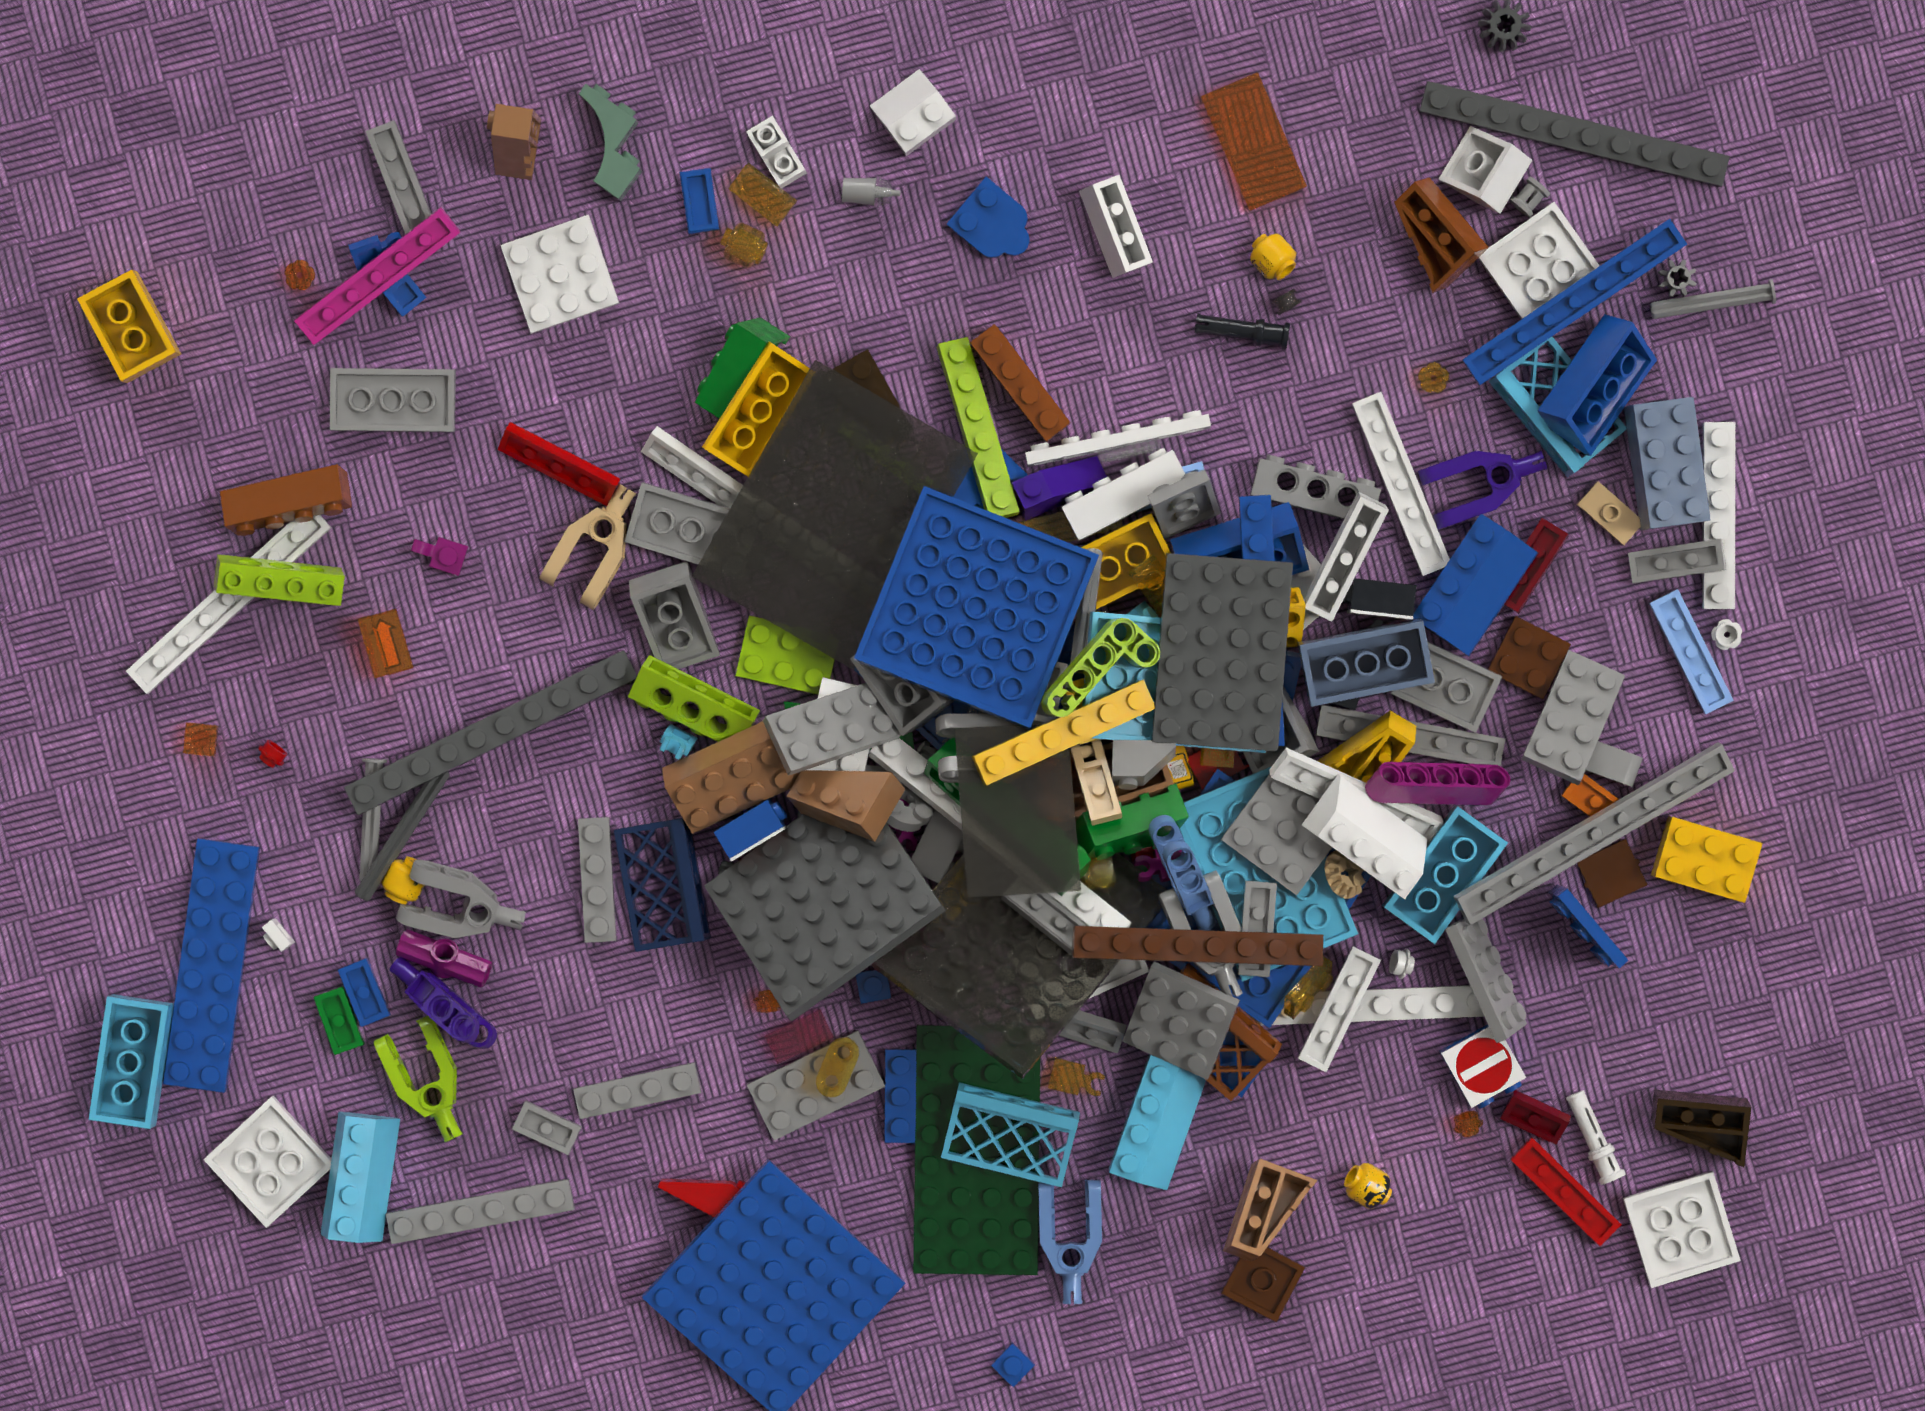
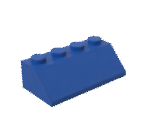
M1604 314L1537 411L1550 430L1585 455L1591 456L1655 364L1657 358L1633 322Z
M1287 502L1272 507L1275 561L1292 562V575L1309 570L1299 526L1290 503ZM1240 518L1170 539L1173 553L1242 559Z
M1480 514L1414 612L1413 619H1422L1425 629L1467 656H1470L1538 552L1499 524Z

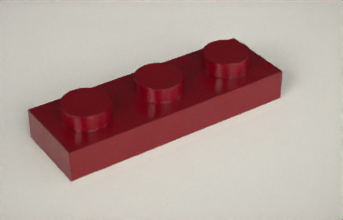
M1541 518L1526 542L1538 554L1505 602V606L1518 614L1520 613L1569 537L1568 533Z

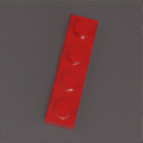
M512 422L506 427L497 449L606 506L620 482V478Z
M1532 1137L1510 1158L1600 1247L1622 1225Z

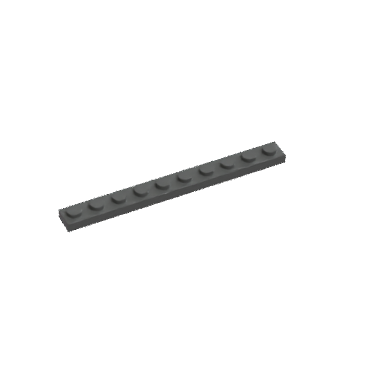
M1430 81L1426 82L1419 110L1420 113L1717 187L1723 186L1730 158L1728 155Z
M623 650L345 786L344 789L359 816L636 680L637 675Z

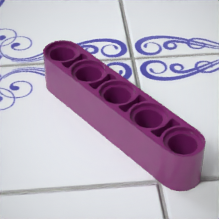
M1385 762L1380 765L1367 781L1365 789L1371 799L1380 803L1492 805L1510 785L1511 780L1508 772L1498 765Z

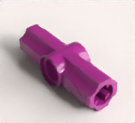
M408 929L402 933L396 949L397 956L430 968L431 972L438 978L454 977L480 988L485 986L493 965L492 961L458 949L456 943L450 939L434 940ZM440 957H447V958H449V959H448V960H441V959H439V958H440Z

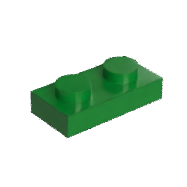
M344 986L313 997L334 1055L365 1044Z

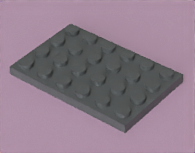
M1166 553L1159 641L1160 658L1157 666L1152 742L1278 751L1293 571L1292 562Z

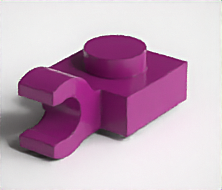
M438 537L436 545L414 539L411 551L432 557L429 567L459 576L469 546Z

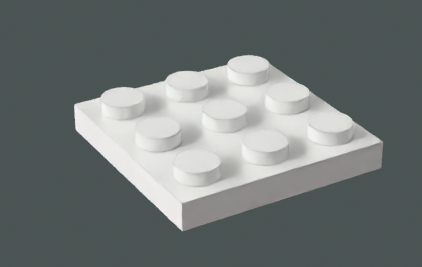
M1555 202L1490 246L1478 258L1521 319L1600 266Z
M589 215L500 245L531 334L620 304Z
M274 1096L269 1098L203 1159L266 1228L330 1170L331 1166L329 1155Z
M1713 1171L1623 1197L1651 1288L1741 1261Z

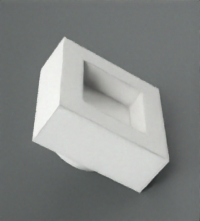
M276 918L270 920L262 927L266 932L263 935L264 939L274 950L279 948L282 952L295 943Z

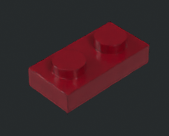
M1514 1090L1501 1113L1500 1119L1557 1145L1570 1122L1571 1115Z

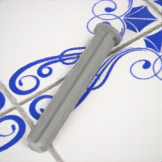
M1769 279L1768 284L1652 302L1650 304L1651 316L1653 319L1770 300L1772 304H1776L1774 282L1772 279Z
M1095 548L1086 549L1099 554V558L1076 613L1070 664L1088 644L1090 612L1096 611L1103 552Z
M362 758V762H365V776L382 769L383 763H387V759ZM381 805L363 813L360 881H362L378 856Z

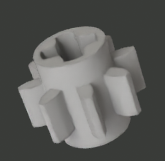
M1685 259L1680 262L1679 266H1675L1674 262L1669 260L1667 262L1669 270L1658 271L1659 275L1664 276V282L1659 285V288L1666 286L1670 290L1669 297H1672L1676 291H1680V294L1684 297L1687 295L1685 287L1687 285L1694 287L1697 284L1691 280V274L1695 273L1696 269L1688 270L1685 267ZM1680 271V277L1684 279V282L1675 286L1674 279L1670 277V274Z

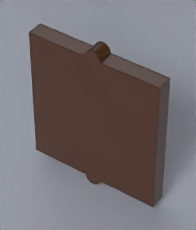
M1626 839L1612 844L1577 863L1585 880L1584 887L1589 888L1598 908L1648 885L1639 868L1640 860L1635 859Z

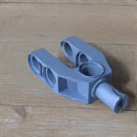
M1169 815L1157 816L1151 821L1148 829L1172 883L1171 886L1187 915L1192 914L1197 929L1210 930L1216 924L1209 908L1214 903L1196 858L1189 845L1185 843L1175 820ZM1168 825L1172 827L1168 835L1163 837L1157 836V831L1162 826ZM1182 850L1181 855L1177 859L1171 860L1174 852Z
M1085 1180L1086 1241L1084 1243H1057L1055 1241L1054 1185L1038 1182L1040 1244L1056 1274L1062 1276V1304H1071V1291L1074 1292V1304H1082L1081 1276L1084 1273H1088L1102 1243L1101 1180ZM1067 1249H1076L1080 1253V1260L1076 1264L1068 1265L1063 1261L1062 1255Z

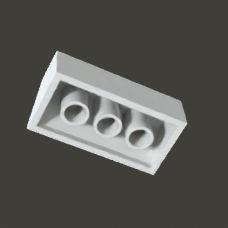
M1338 774L1305 819L1302 826L1403 899H1406L1423 875L1427 839Z

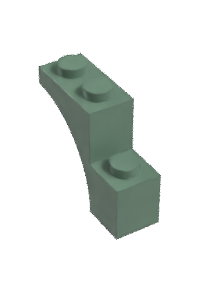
M585 84L579 95L596 112L602 125L605 141L603 161L593 181L619 201H622L642 173V170L637 166L640 162L637 158L627 151H624L622 155L618 153L638 125V121L633 118L636 112L622 102L617 106L609 101L608 98L611 94L599 85L595 84L591 88Z

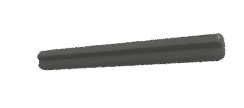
M449 772L424 783L356 888V896L364 901L371 899L392 862L398 857L449 778Z

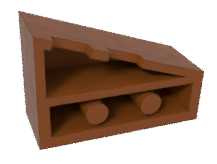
M1430 177L1415 181L1394 201L1409 238L1413 239L1419 253L1417 258L1420 265H1424L1431 283L1429 286L1432 293L1450 286L1489 248Z

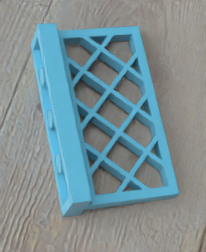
M1550 337L1503 369L1489 383L1566 477H1569L1626 430V426L1617 417L1613 423L1617 429L1609 436H1604L1603 441L1599 443L1591 456L1585 455L1582 458L1573 445L1549 429L1537 411L1540 406L1534 400L1535 389L1552 390L1557 383L1558 369L1566 370L1572 361L1556 340ZM1545 343L1554 352L1553 364L1537 362L1538 349ZM1532 355V361H1525V359ZM1559 359L1562 361L1564 365L1559 364ZM1518 365L1532 366L1530 383L1519 382L1511 371ZM1537 367L1553 369L1552 385L1535 384ZM1524 387L1530 388V392L1528 393Z
M959 1082L941 1158L1062 1187L1080 1112ZM959 1108L972 1109L978 1120L963 1127L957 1117ZM980 1112H984V1113H988V1114L985 1115V1116H982V1114H981ZM995 1115L1001 1116L1009 1127L994 1135L986 1120ZM1010 1119L1017 1120L1018 1122L1013 1124ZM1024 1123L1033 1124L1039 1134L1024 1142L1016 1128ZM956 1124L959 1128V1131L953 1134ZM982 1124L990 1138L975 1146L967 1132ZM1041 1127H1046L1049 1129L1043 1131ZM1055 1130L1069 1133L1066 1144L1057 1149L1053 1148L1047 1138V1135ZM1012 1131L1020 1145L1005 1153L997 1139ZM962 1134L971 1147L970 1150L963 1154L949 1151L951 1141ZM1043 1139L1050 1153L1036 1161L1028 1146ZM993 1142L1001 1157L994 1161L984 1160L978 1150ZM1021 1150L1025 1151L1031 1161V1164L1023 1169L1014 1167L1009 1157ZM1064 1151L1063 1158L1061 1160L1058 1154ZM975 1153L977 1158L971 1157L969 1155ZM1054 1157L1060 1166L1058 1178L1045 1175L1039 1165ZM1005 1160L1007 1165L1000 1164V1162ZM1035 1168L1038 1173L1032 1172L1030 1170Z

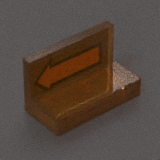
M397 608L357 619L374 678H382L414 668Z

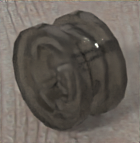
M1295 288L1271 302L1272 306H1277L1278 316L1302 303L1301 298L1297 299L1295 297Z

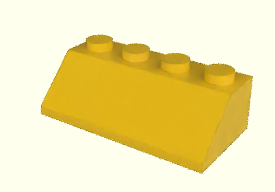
M768 342L702 448L751 478L817 373L773 343Z

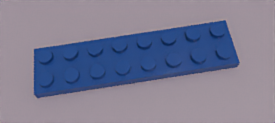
M202 838L197 839L163 1084L222 1093H225L227 1090L260 847Z

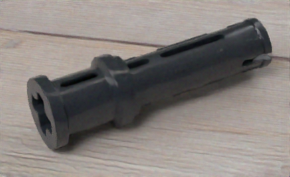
M1197 313L1196 322L1209 325L1195 324L1194 333L1251 340L1253 344H1256L1255 346L1259 347L1262 344L1280 346L1281 350L1287 349L1290 323L1288 322L1284 325L1267 323L1264 319L1260 318L1259 320L1256 319L1255 323Z

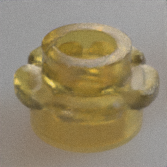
M1436 362L1429 363L1427 367L1421 368L1418 374V379L1421 380L1420 386L1429 393L1432 391L1435 393L1443 391L1446 388V382L1449 380L1447 369L1442 368ZM1432 375L1436 376L1437 379L1435 381L1431 380Z

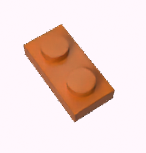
M1584 774L1579 785L1570 782L1561 794L1562 797L1589 817L1619 800L1586 774Z

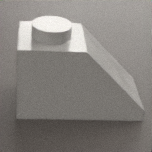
M1113 740V784L1125 790L1144 786L1176 756V743L1152 742V740Z

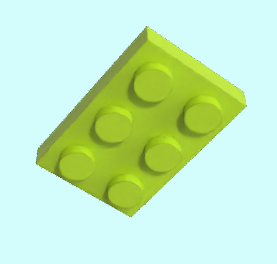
M749 615L735 676L819 694L822 677L831 679L840 636Z

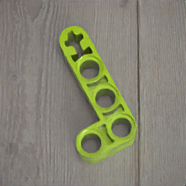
M1114 618L1109 620L1044 693L1041 701L1043 711L1052 717L1068 716L1121 656L1135 667H1151L1160 658L1159 646L1130 619ZM1119 623L1126 628V636L1122 641L1117 640L1114 636V628ZM1141 645H1145L1149 649V657L1145 662L1140 661L1137 657V649ZM1098 647L1103 648L1106 653V659L1100 665L1093 659V652ZM1078 670L1085 675V683L1081 688L1075 687L1072 681L1074 673ZM1067 691H1069V692L1073 693L1074 696H1073V695H1065V694H1066ZM1065 695V697L1060 702L1063 708L1054 709L1053 707L1056 703L1053 700V698L1063 697Z

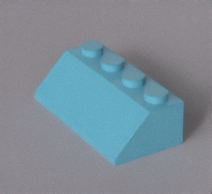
M1149 1054L1109 1166V1173L1140 1184L1167 1190L1206 1080Z
M338 1112L321 1227V1235L326 1239L355 1243L381 1242L383 1240L400 1118Z

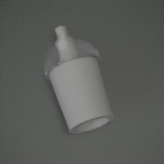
M876 176V178H843L842 203L871 205L879 208L888 204L892 196H900V190H893L890 182L882 179L880 176Z

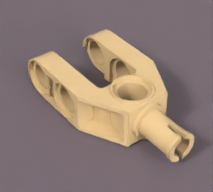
M618 484L606 508L602 507L601 509L597 507L568 526L539 578L553 587L560 571L571 560L569 557L575 545L585 534L591 536L595 541L607 545L609 550L580 599L581 604L592 610L596 608L625 559L626 542L624 541L627 523L623 522L624 518L622 516L636 493L629 489L625 493L627 488L621 484ZM603 520H608L612 525V532L606 538L600 537L597 533V525Z

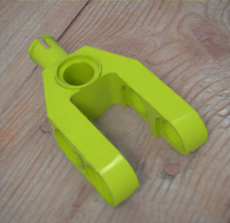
M427 1015L416 1020V1022L419 1024L427 1041V1045H425L427 1050L432 1052L439 1066L440 1073L438 1074L440 1079L438 1081L428 1083L417 1090L391 1037L387 1034L374 1040V1046L397 1096L423 1117H434L444 1142H447L463 1134L451 1112L452 1105L456 1103L457 1067L436 1022ZM430 1088H436L441 1092L442 1098L438 1105H433L427 1100L426 1095Z

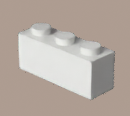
M1120 175L1079 191L1112 278L1153 263Z

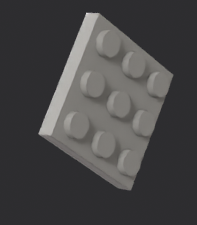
M1270 773L1221 838L1223 842L1296 896L1332 849L1330 845L1302 826L1320 799L1271 778Z
M1154 962L1150 967L1122 1042L1208 1080L1240 1000Z

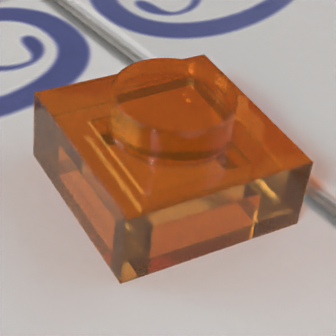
M186 722L183 753L216 756L219 725Z

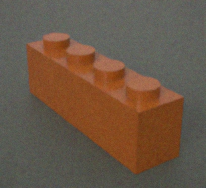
M995 324L970 342L971 347L1045 443L1071 424Z
M338 464L220 491L224 526L238 536L251 535L256 529L264 527L267 529H278L283 527L286 522H308L313 520V516L321 514L327 516L339 515L343 512V509L352 508L348 473Z

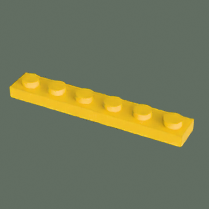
M1139 680L1075 709L1068 716L1057 717L971 757L983 784L987 786L1155 709V704L1145 681Z

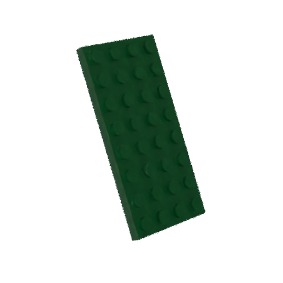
M917 1024L914 1274L1038 1275V1182L941 1158L959 1082L1040 1102L1041 1026ZM959 1108L957 1117L963 1127L978 1120L972 1109ZM980 1112V1113L982 1114V1116H985V1115L988 1114V1113ZM995 1115L986 1120L994 1135L1009 1127L1001 1116ZM1010 1119L1013 1124L1018 1122L1017 1120ZM1024 1123L1016 1128L1024 1142L1039 1134L1033 1124ZM956 1124L953 1134L959 1131V1128ZM982 1124L967 1132L975 1146L990 1138ZM1012 1131L997 1139L1005 1153L1020 1145ZM962 1134L951 1141L949 1151L963 1154L970 1150L971 1147ZM1039 1140L1028 1146L1036 1161L1039 1159ZM993 1142L978 1150L984 1160L994 1161L1001 1157ZM1024 1150L1009 1157L1016 1168L1023 1169L1031 1164ZM975 1153L969 1155L971 1157L977 1158ZM1005 1160L1000 1162V1164L1007 1165ZM1035 1168L1030 1170L1032 1172L1038 1173Z

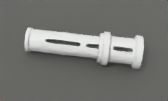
M1582 1090L1566 1097L1589 1147V1161L1594 1162L1600 1175V1185L1612 1182L1626 1175L1625 1170L1620 1169L1614 1156V1146L1611 1143L1607 1144L1597 1118L1585 1095V1091Z

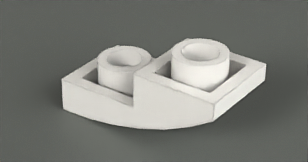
M773 116L746 131L780 189L807 174Z

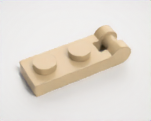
M1101 739L1091 741V744L1080 746L1077 744L1070 747L1091 825L1121 819L1122 812ZM1094 756L1095 759H1096V760H1093V761L1084 763V758H1088V757Z

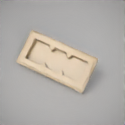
M1599 481L1576 504L1623 546L1641 527L1639 516Z

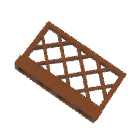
M1187 963L1180 971L1185 976L1219 990L1190 963ZM1239 1006L1228 1030L1235 1035L1236 1045H1222L1220 1052L1236 1051L1237 1066H1220L1219 1054L1208 1080H1206L1230 1101L1268 1063H1271L1278 1055L1282 1043ZM1241 1051H1253L1261 1060L1253 1066H1242ZM1221 1072H1238L1239 1083L1231 1090L1222 1082ZM1243 1072H1249V1073L1243 1078Z

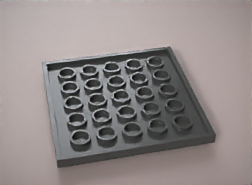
M803 814L787 825L785 830L766 840L704 885L791 1022L946 911L887 822L874 842Z

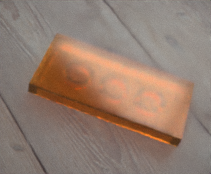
M1258 72L1200 97L1249 212L1307 187Z

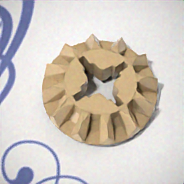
M1338 851L1331 852L1325 861V876L1333 892L1344 899H1350L1362 893L1361 886L1366 883L1361 876L1364 870ZM1347 871L1349 876L1341 875V872Z

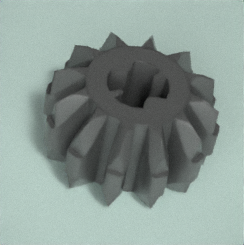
M1495 0L1492 2L1493 11L1488 8L1483 9L1482 14L1489 20H1479L1478 26L1488 29L1481 32L1479 36L1481 39L1488 36L1492 38L1487 44L1488 48H1492L1496 42H1499L1498 50L1503 53L1506 43L1514 51L1518 48L1516 40L1521 43L1526 42L1527 37L1521 32L1530 31L1531 25L1523 24L1522 21L1527 20L1530 15L1528 12L1521 15L1517 13L1522 7L1521 3H1517L1512 10L1510 9L1511 1L1504 0L1503 8L1501 9L1499 2ZM1501 18H1505V22L1507 20L1511 22L1512 25L1508 29L1509 33H1504L1505 29L1499 31L1497 28Z

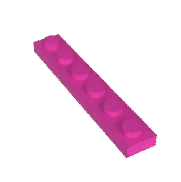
M440 207L298 316L294 322L311 343L315 345L456 237L460 230L442 207Z

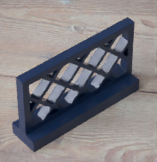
M677 818L615 829L614 835L635 952L711 939L694 838L684 819ZM668 827L670 841L665 848H662L651 840V837L658 828ZM650 830L647 836L640 832ZM634 833L644 840L635 854L625 848L623 834ZM647 843L661 852L653 866L639 858ZM671 846H672L673 855L668 852L669 849L671 848ZM627 855L631 857L629 863L627 861ZM665 856L675 863L676 871L670 879L656 870ZM635 861L649 870L641 884H638L630 877L629 870ZM652 874L667 883L658 897L644 888ZM676 878L678 879V885L674 883ZM632 885H633L635 888H637V890L634 892V894H633ZM670 887L678 891L681 896V902L675 910L662 901ZM640 892L655 901L646 915L636 909L635 899ZM658 904L672 914L664 927H661L649 918ZM682 907L684 916L679 913ZM637 916H639V917L642 919V921L640 922V924H639V922H638V917H637ZM676 917L686 924L687 937L676 938L667 931ZM647 922L660 933L654 942L642 944L640 931ZM663 935H665L666 937H668V938L670 939V940L660 941L661 938L663 937Z

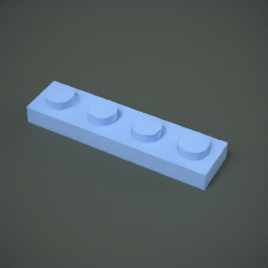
M1676 589L1650 602L1649 605L1703 713L1708 714L1734 701L1679 590Z

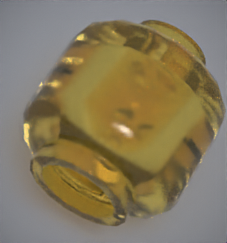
M740 222L735 225L733 230L727 227L720 245L725 246L723 254L727 260L744 268H750L754 264H760L768 247V242L765 241L764 232Z

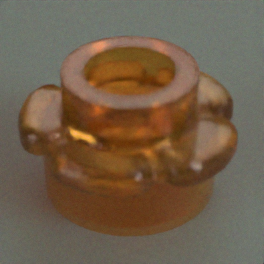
M296 260L295 263L288 264L285 269L286 283L292 289L306 290L311 286V281L315 279L314 268L309 266L305 260ZM299 272L303 274L302 278L297 277Z
M770 990L758 992V997L753 999V1003L756 1004V1012L770 1013L781 1010L779 1003Z
M1476 1111L1462 1112L1454 1117L1455 1128L1453 1130L1455 1133H1461L1463 1137H1470L1479 1133V1128L1484 1122L1480 1120Z

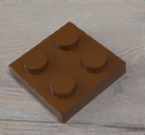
M1514 616L1488 670L1501 675L1502 679L1540 699H1544L1571 644Z
M1267 1247L1262 1255L1252 1262L1239 1257L1221 1294L1277 1322L1305 1266Z

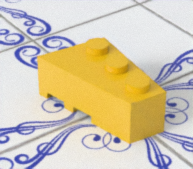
M1390 710L1317 761L1367 783L1381 764L1385 762H1402L1415 744L1417 726Z

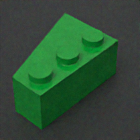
M761 317L733 324L725 335V340L727 341L723 349L718 351L712 359L711 366L713 368L709 376L705 377L697 388L699 395L694 403L720 419L768 342L776 346L781 342L786 345L790 336Z
M1177 783L1167 786V792L1150 798L1149 792L1139 795L1140 801L1123 806L1119 801L1122 812L1121 819L1092 826L1088 811L1083 812L1072 826L1079 845L1086 850L1089 858L1096 857L1097 860H1104L1121 852H1124L1126 855L1134 854L1147 847L1156 849L1148 829L1154 818L1160 815H1169L1175 820L1179 829L1189 818ZM1168 825L1162 826L1157 831V836L1163 837L1168 835L1172 827Z

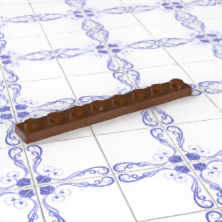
M1073 926L1072 958L1323 966L1324 935Z

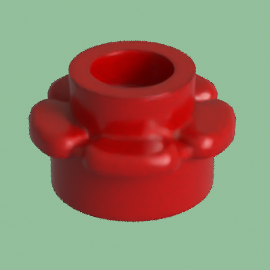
M267 740L263 746L259 745L258 747L259 751H261L259 758L266 765L274 768L276 765L282 766L284 764L283 760L288 754L278 744Z

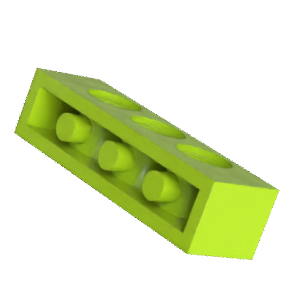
M217 554L213 585L216 593L341 606L345 575L341 567Z
M651 655L643 663L628 695L639 706L651 708L661 713L667 720L679 722L689 727L695 734L707 736L717 742L753 726L760 713L759 709ZM659 688L668 690L671 696H665ZM687 702L696 704L699 710L690 708ZM715 716L724 718L727 724L718 722Z

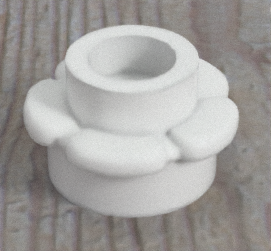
M1723 619L1718 622L1717 627L1712 629V639L1716 641V646L1722 650H1728L1730 647L1736 648L1741 642L1742 629L1736 622L1732 623L1729 619ZM1725 632L1730 633V636L1728 638L1724 636Z
M1408 949L1402 951L1394 950L1390 958L1389 972L1390 974L1397 975L1399 979H1403L1406 974H1411L1414 968L1415 960L1413 956H1410Z

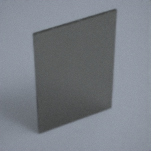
M1032 724L1031 729L1042 724ZM1018 725L954 729L967 897L1081 891L1070 748L986 786L983 784L971 756L1029 730Z

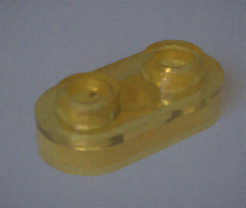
M839 1037L830 1044L816 1078L817 1089L822 1095L837 1097L846 1089L859 1057V1047L853 1039ZM840 1047H847L850 1055L846 1058L840 1057L838 1055ZM834 1075L838 1079V1084L831 1087L827 1085L826 1078Z

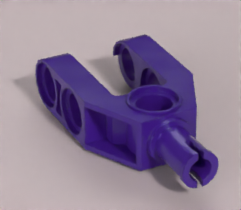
M1540 450L1537 453L1517 460L1514 457L1511 458V455L1473 451L1419 470L1418 474L1423 486L1481 466L1484 469L1486 482L1491 489L1489 496L1434 514L1433 518L1437 529L1439 530L1480 514L1496 510L1521 485L1522 477L1547 470L1545 461L1536 465L1532 464L1544 458L1542 451ZM1501 466L1507 470L1508 480L1504 484H1497L1493 481L1491 473L1495 467Z
M399 957L393 962L390 972L408 986L404 991L407 996L450 1036L479 1049L490 1048L495 1043L497 1038L495 1027L439 978L430 972L427 973L422 970L419 972L405 958ZM480 1026H485L488 1029V1037L484 1042L477 1043L476 1039Z

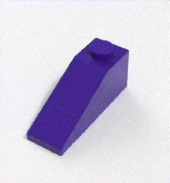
M1095 456L1039 470L1012 482V487L1019 510L1024 520L1027 521L1066 504L1064 499L1079 491L1082 492L1083 496L1094 490L1092 484L1106 478L1107 475L1098 457Z

